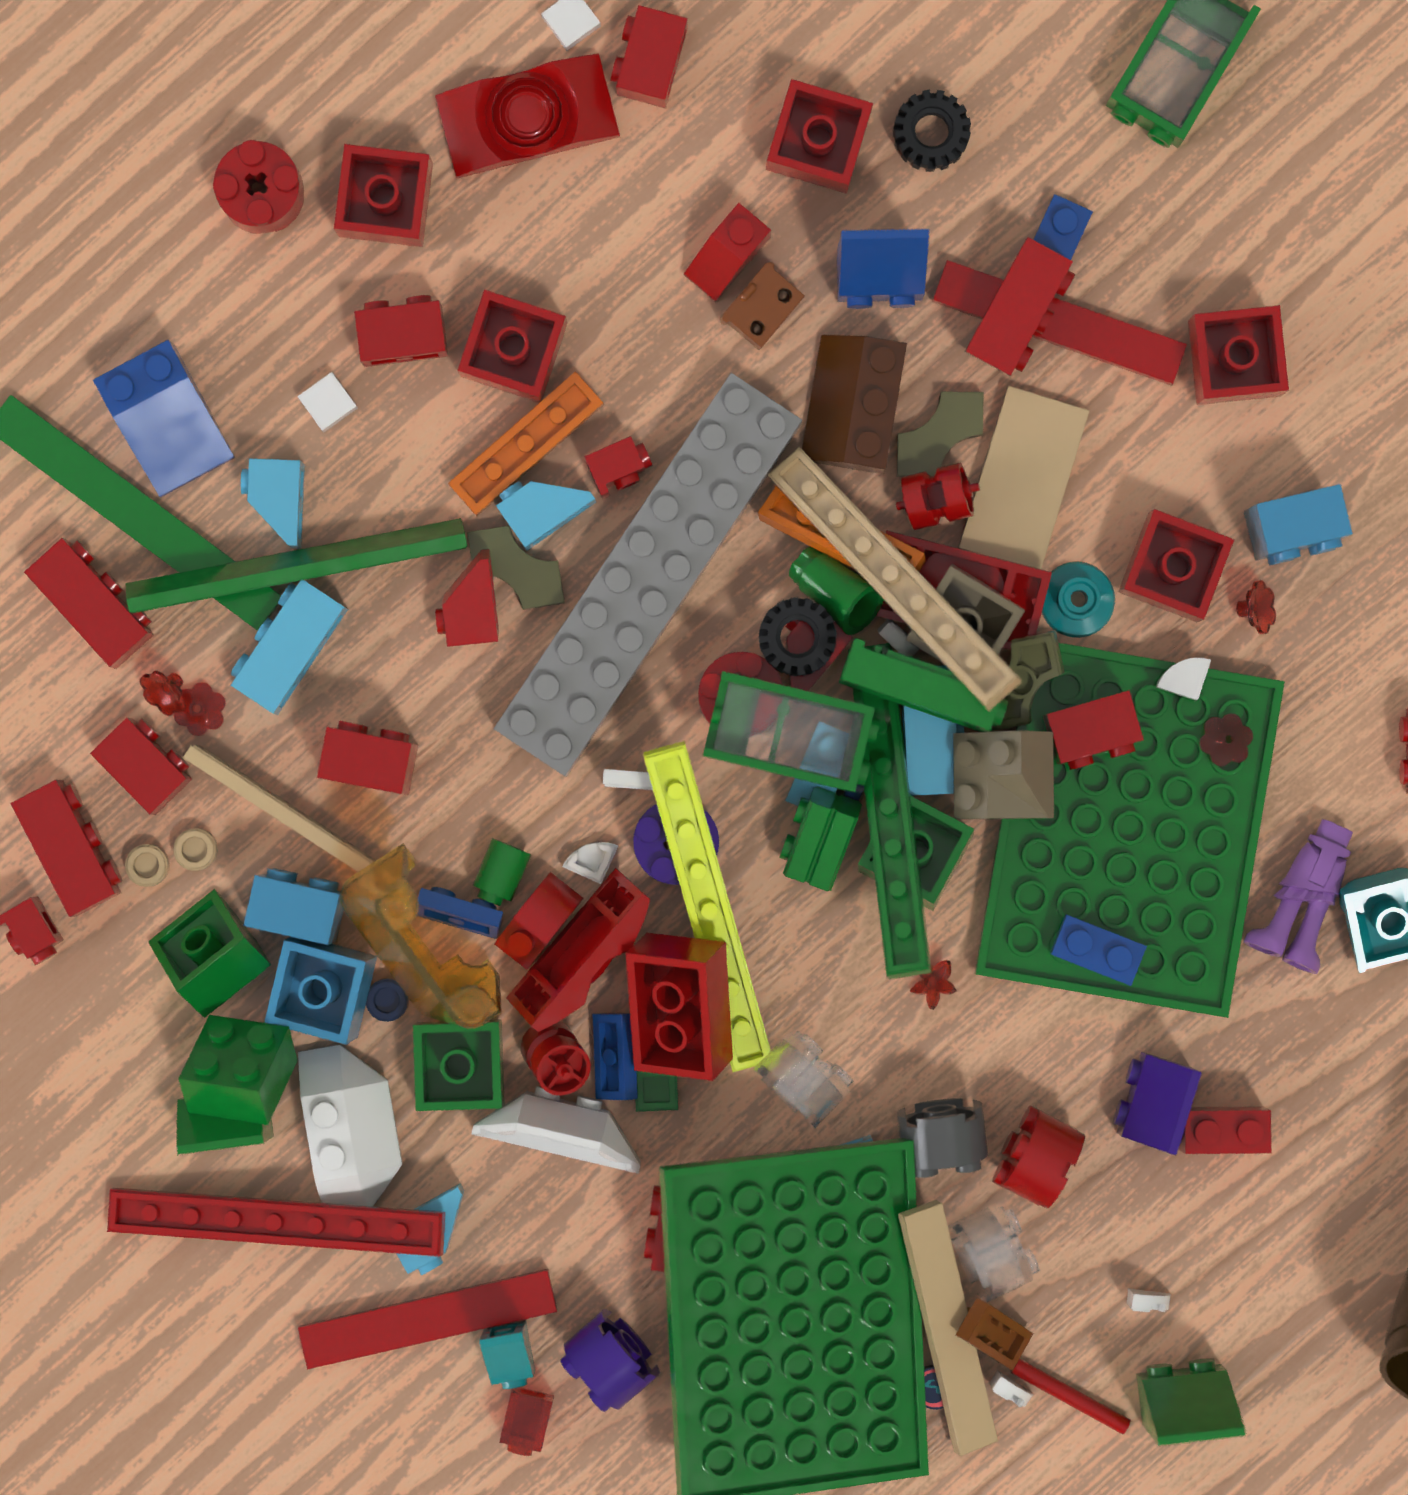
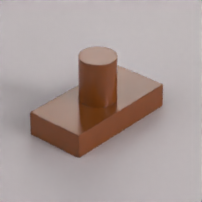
M976 1298L972 1307H967L968 1314L956 1336L1013 1371L1034 1333L990 1304Z

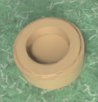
M192 828L185 830L177 837L173 852L176 861L183 868L199 871L213 864L218 854V845L213 835L208 831Z
M143 844L133 848L125 861V870L129 879L143 887L155 886L161 883L168 875L170 868L169 858L165 851L152 844Z

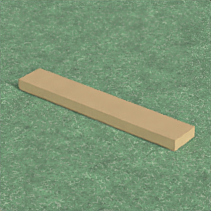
M191 745L183 756L191 764L395 897H402L410 885L408 884L409 881L202 746Z
M934 1200L901 1212L898 1216L953 1449L956 1454L963 1456L998 1442L977 1349L956 1336L968 1314L943 1203Z

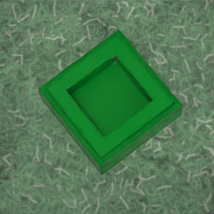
M637 1071L638 1099H635L636 1112L678 1110L677 1076Z

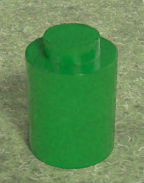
M492 838L473 882V886L480 889L477 897L501 906L503 899L512 902L532 854Z

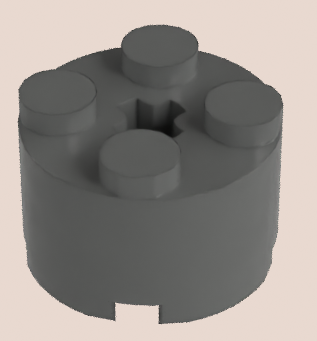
M939 1099L914 1104L915 1113L906 1115L905 1108L897 1112L900 1138L914 1140L916 1178L935 1176L938 1174V1169L955 1168L958 1173H970L981 1169V1160L988 1156L983 1107L980 1101L973 1100V1107H963V1099Z

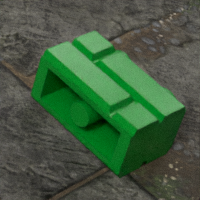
M818 786L813 788L809 799L801 797L793 821L799 823L800 826L796 836L787 834L779 857L787 860L783 874L802 883L808 882L809 885L831 891L862 807L860 801L843 795L838 796L835 792Z

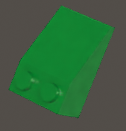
M1214 1359L1189 1361V1368L1172 1369V1364L1167 1363L1154 1364L1146 1367V1373L1136 1374L1142 1425L1158 1446L1246 1436L1245 1426L1228 1372L1221 1364L1215 1365Z

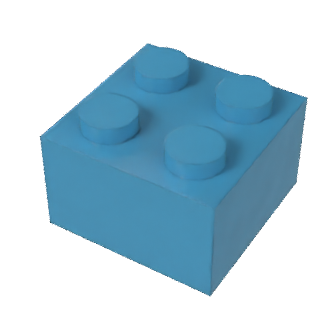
M1341 484L1259 503L1244 511L1255 561L1267 558L1269 566L1301 557L1300 550L1307 548L1309 549L1310 556L1333 551L1343 546L1341 539L1353 534Z
M268 868L267 874L254 876L243 926L326 945L337 942L348 894L347 892L338 891L339 882L314 877L309 879L308 884L296 881L298 873L276 868Z
M295 937L285 939L264 1023L288 1026L290 1030L345 1045L357 1039L377 956L335 944L326 945Z

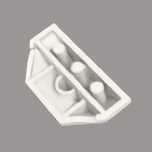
M341 1044L298 1052L300 1098L314 1179L321 1203L373 1207L403 1164L388 1079Z
M536 1086L535 1093L526 1091L505 1104L502 1108L495 1110L476 1122L471 1133L480 1137L637 1174L641 1165L639 1157L610 1110L601 1109L602 1101L584 1096H578L576 1102L560 1099L559 1095L546 1092L541 1086Z

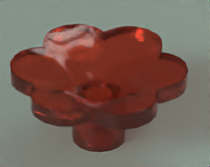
M1256 580L1253 583L1252 589L1247 591L1246 600L1238 601L1236 605L1238 616L1240 618L1248 617L1250 625L1256 627L1259 634H1267L1270 630V625H1273L1276 621V611L1273 606L1275 598L1272 589L1266 588L1264 581Z
M153 671L151 674H144L139 679L140 685L144 689L143 696L149 704L157 706L163 714L171 716L175 712L181 713L186 708V703L181 697L182 690L180 688L183 685V680L178 674L170 673L166 677L160 671Z
M203 682L195 684L192 689H183L178 692L176 696L178 707L174 712V719L177 724L187 726L188 731L195 736H202L208 729L216 730L222 726L224 722L222 711L226 706V701L222 694L213 692L211 686ZM200 705V712H195V707Z
M1230 713L1223 716L1222 719L1212 717L1205 722V734L1200 738L1199 746L1204 753L1210 754L1211 760L1215 765L1225 766L1231 761L1239 763L1247 758V746L1253 740V733L1249 727L1242 725L1239 716ZM1226 736L1231 737L1230 743L1225 741Z

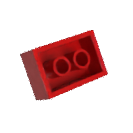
M646 932L626 952L634 1070L714 1081L733 1060L726 942Z

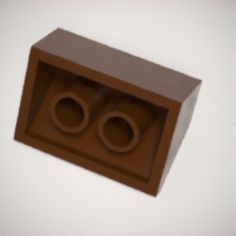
M821 335L802 450L814 463L884 474L887 466L907 343L868 336Z

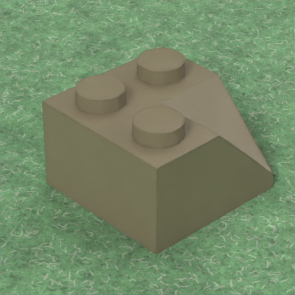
M954 564L950 565L936 588V591L997 655L1025 611L989 585ZM911 630L906 641L940 660Z
M999 731L953 733L955 819L1054 818L1053 732Z

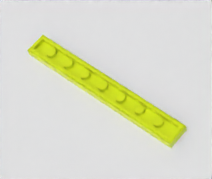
M685 741L643 752L694 937L726 942L733 1060L730 1062L732 1072L772 1062L774 1060Z

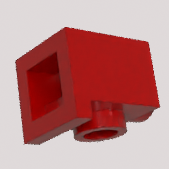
M631 436L584 456L602 499L610 496L608 488L613 485L619 491L640 482L638 474L645 472V469L653 466L643 442L635 446Z
M30 897L0 915V926L7 925L10 930L6 933V937L13 950L18 955L24 953L27 959L31 958L35 966L57 953L54 946L64 940L39 897Z

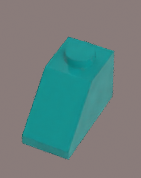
M520 1321L483 1330L479 1341L491 1385L501 1383L502 1389H513L527 1385V1378L534 1377L535 1374L527 1322Z

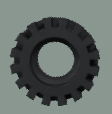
M924 90L921 95H912L906 104H902L896 116L893 128L895 148L901 152V158L905 162L910 161L913 163L912 167L918 170L920 167L927 168L926 172H934L936 168L941 170L948 168L949 164L952 162L956 163L960 159L968 144L971 134L970 117L967 118L966 116L967 110L963 104L960 106L957 103L958 98L952 94L950 97L945 96V91L937 90L936 93H930V90ZM934 115L943 119L948 127L947 139L938 146H927L921 143L915 132L916 124L921 118Z
M796 597L777 603L766 613L759 630V646L766 661L780 673H785L789 676H805L819 670L830 659L836 646L837 632L831 615L826 612L822 605H818L813 600L807 598L799 599ZM794 620L806 622L814 632L812 647L801 654L787 651L781 643L780 636L783 627Z

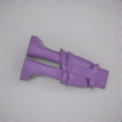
M1321 820L1316 835H1309L1307 839L1309 842L1299 851L1286 877L1279 883V885L1283 886L1282 889L1273 895L1280 899L1281 902L1272 921L1266 928L1253 929L1248 932L1243 943L1262 953L1282 957L1302 902H1308L1300 928L1293 942L1284 953L1282 960L1305 972L1318 973L1321 964L1316 952V941L1329 905L1335 906V898L1340 897V889L1347 861L1345 858L1351 854V851L1346 848L1353 834L1352 831L1328 820Z

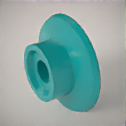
M1084 562L1063 564L1052 571L1042 615L1052 629L1064 636L1081 638L1095 634L1108 623L1113 614L1115 606L1113 586L1104 572L1091 564ZM1079 591L1084 594L1086 601L1082 607H1077L1071 602L1073 592Z

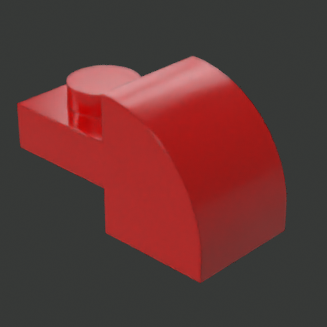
M550 872L513 917V920L494 945L528 970L584 898Z

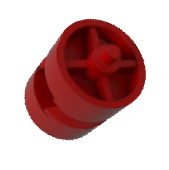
M961 462L937 468L934 476H930L926 471L903 476L901 478L903 501L896 502L897 510L905 509L914 530L938 525L941 517H945L949 522L973 517V492L980 491V486L978 482L970 483Z
M560 1021L540 1032L530 1027L524 1034L521 1041L522 1057L540 1086L546 1092L559 1096L568 1095L584 1085L591 1070L590 1059L583 1047L578 1043L571 1029L564 1022Z

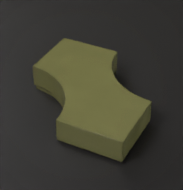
M941 391L937 410L926 424L910 432L898 433L897 477L926 471L930 476H934L936 469L942 466L946 454L952 447L965 439L982 436L984 392Z
M509 525L467 532L471 560L476 557L480 550L490 549L493 576L503 580L514 589L523 610L565 603L558 561H544L525 553L515 542Z
M1056 630L1014 638L1012 640L1009 667L1020 678L1021 683L1003 698L1008 701L1004 718L1000 726H992L990 731L1030 724L1032 722V703L1038 689L1045 681L1065 672Z

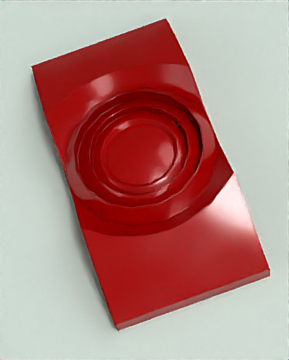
M599 54L551 61L523 72L481 79L435 95L457 179L620 137Z
M886 530V534L925 553L926 562L919 573L935 590L950 565L954 564L1025 610L1002 647L1003 649L1011 650V643L1014 638L1037 633L1052 572ZM883 601L876 616L905 623Z
M615 868L508 994L506 999L529 1025L538 1032L560 1022L585 1005L591 984L604 973L613 958L627 952L634 945L644 923L650 898Z

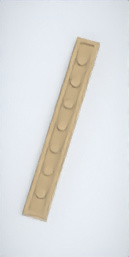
M800 447L768 474L770 480L988 711L1021 683L1020 678Z

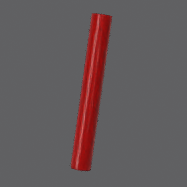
M1022 1359L1018 1360L1013 1371L1011 1370L1010 1372L1121 1434H1124L1130 1425L1131 1419Z

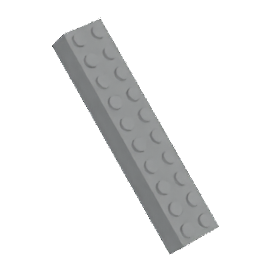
M730 373L494 727V730L563 776L567 777L800 428L802 424L801 418L733 373Z

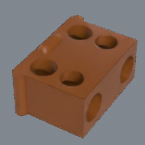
M768 262L765 263L720 317V323L722 325H730L755 348L760 350L805 295L774 270V263ZM779 291L787 292L789 295L788 302L783 303L778 299ZM752 323H757L761 326V335H754L751 332L750 326Z

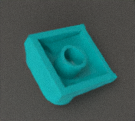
M1397 868L1354 879L1341 888L1339 904L1345 914L1358 972H1366V969L1408 959V868Z

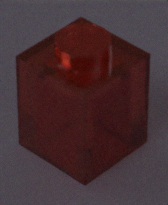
M521 1387L513 1388L499 1443L507 1444L509 1452L519 1455L531 1456L533 1451L541 1452L554 1395Z

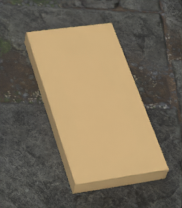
M1007 387L979 478L980 491H976L973 498L974 516L967 518L958 548L1038 569L1042 568L1090 410L1015 387Z

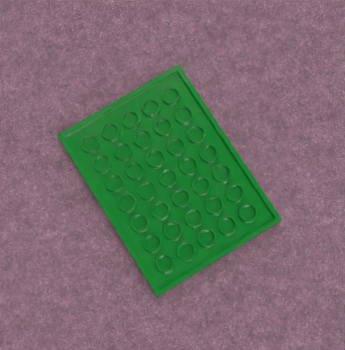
M1059 643L1065 672L1045 681L1041 685L1032 703V722L1016 726V731L1047 732L1043 715L1130 691L1144 740L1133 743L1135 747L1134 752L1114 758L1110 757L1109 751L1092 755L1093 764L1069 770L1067 762L1057 765L1053 753L1054 818L1000 820L974 974L1228 1018L1285 681L1208 668L1199 698L1195 701L1156 688L1162 674L1172 665L1176 664L1174 662ZM1065 914L1147 946L1131 986L1050 954Z
M896 1138L659 1166L677 1495H796L929 1475L922 1314L898 1216L901 1212L917 1207L914 1140Z

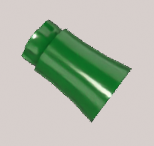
M812 547L803 550L790 567L789 577L799 586V590L816 604L822 605L847 635L856 634L868 626L883 604L884 600L861 575Z

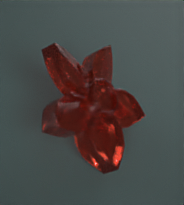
M948 960L941 961L935 966L931 965L932 973L921 974L920 977L924 980L917 982L910 989V992L918 995L927 994L926 1001L928 1007L932 1010L936 1008L939 1002L940 993L951 995L957 991L953 983L947 980L951 975V961Z

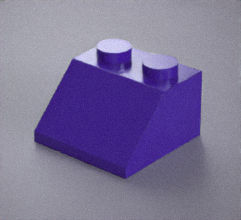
M1141 1052L1139 1060L1132 1059L1127 1072L1126 1083L1131 1085L1127 1101L1120 1100L1116 1108L1113 1124L1119 1126L1117 1134L1158 1150L1177 1155L1202 1072L1180 1063Z

